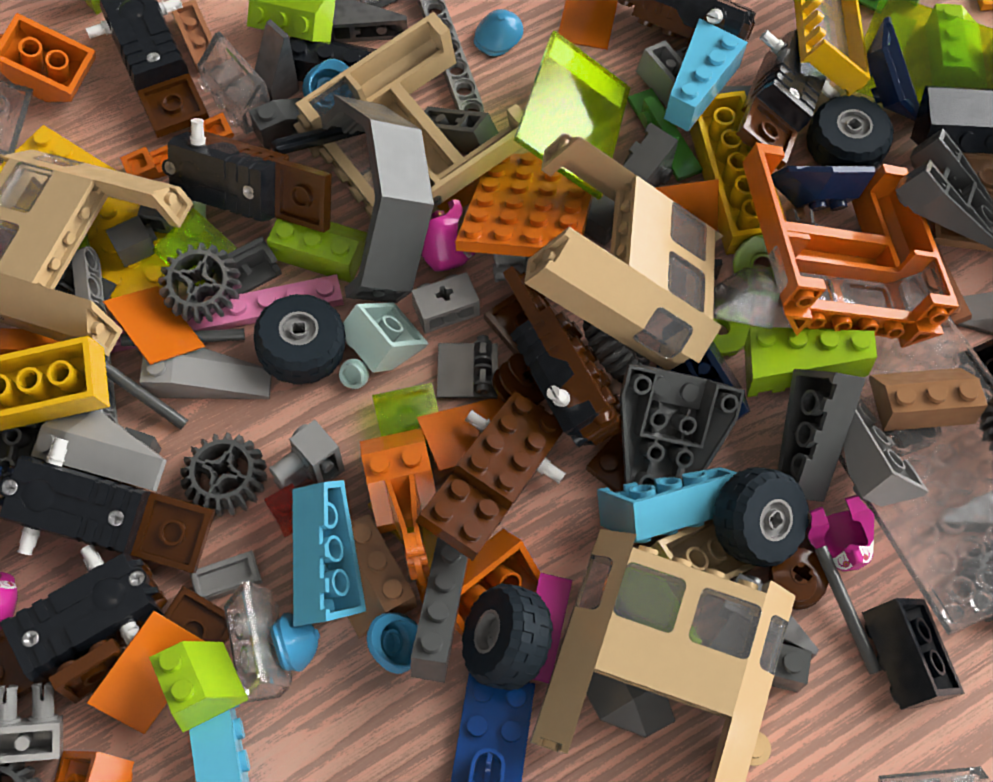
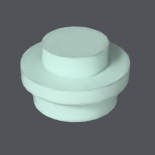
M349 359L341 365L339 378L344 386L358 389L367 383L369 370L361 360Z

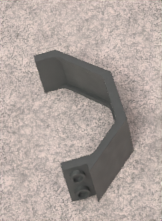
M333 94L335 105L321 118L322 128L328 130L331 126L341 127L343 133L349 132L352 135L356 131L366 133L375 201L360 270L357 277L345 286L346 298L398 303L413 290L434 206L422 130L382 104Z

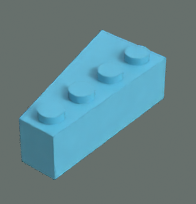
M699 18L672 88L664 119L689 131L740 67L748 42Z
M718 467L682 474V480L675 477H662L654 479V485H638L636 482L623 484L624 491L613 492L610 491L609 487L597 489L600 526L611 531L637 534L634 543L649 542L651 537L660 534L673 535L678 533V529L684 527L703 526L705 521L713 519V514L715 513L714 505L716 498L721 493L720 490L737 472Z
M344 480L321 482L292 489L293 627L326 622L366 612Z
M240 704L189 730L196 782H250L248 775L250 762L247 751L243 750L241 740L245 738L244 727L241 718H237L235 708L240 707Z

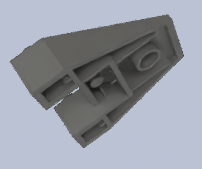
M942 128L914 148L910 156L914 170L900 179L895 190L897 198L902 205L908 206L913 213L993 249V199L962 151Z

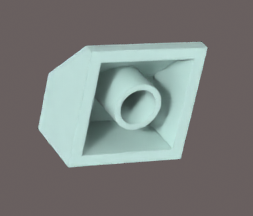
M394 302L356 304L343 322L347 345L355 350L363 360V363L373 373L393 370L429 344Z

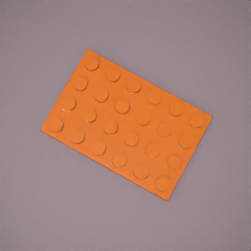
M532 152L524 154L514 153L481 176L455 240L456 251L531 257L568 227L584 235L595 188L564 167H561L550 177L541 171L543 155H537Z

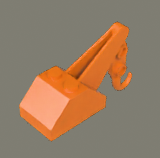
M18 13L15 14L5 33L0 34V72L21 91L45 102H72L96 59L95 50Z
M419 428L360 441V450L376 527L380 534L398 531L405 547L404 551L411 581L415 580L423 605L430 569L423 544V527L416 523V520L436 494V488L422 429ZM414 527V532L407 533V528Z

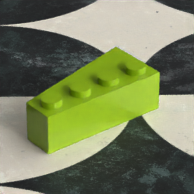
M750 326L744 345L747 398L758 396V393L772 391V393L785 391V388L791 387L794 369L837 372L858 377L869 376L877 359L875 332L869 330L840 329V331H834V329L804 328L796 336L794 330L788 327Z

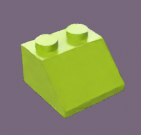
M182 641L149 657L171 714L183 733L249 700L223 642Z

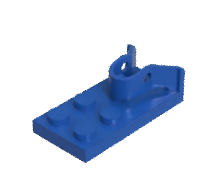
M469 673L451 782H522L535 683H528L518 690H504L480 684Z

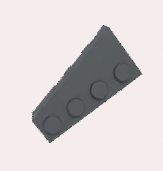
M650 122L644 130V140L641 144L635 141L629 149L630 153L623 166L655 188L661 183L665 185L673 174L671 167L678 140ZM597 190L593 196L584 233L605 246L612 238L615 202Z
M793 370L777 470L794 478L801 486L806 500L820 502L825 500L866 378L837 372Z

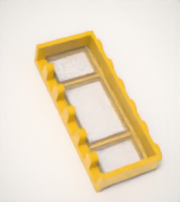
M794 0L800 63L809 62L841 89H846L847 96L862 89L871 78L858 0Z

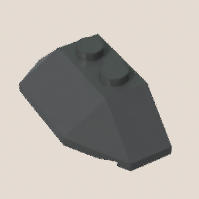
M613 609L614 613L617 616L622 617L615 609ZM593 672L586 695L600 721L636 733V735L644 738L675 722L668 698Z

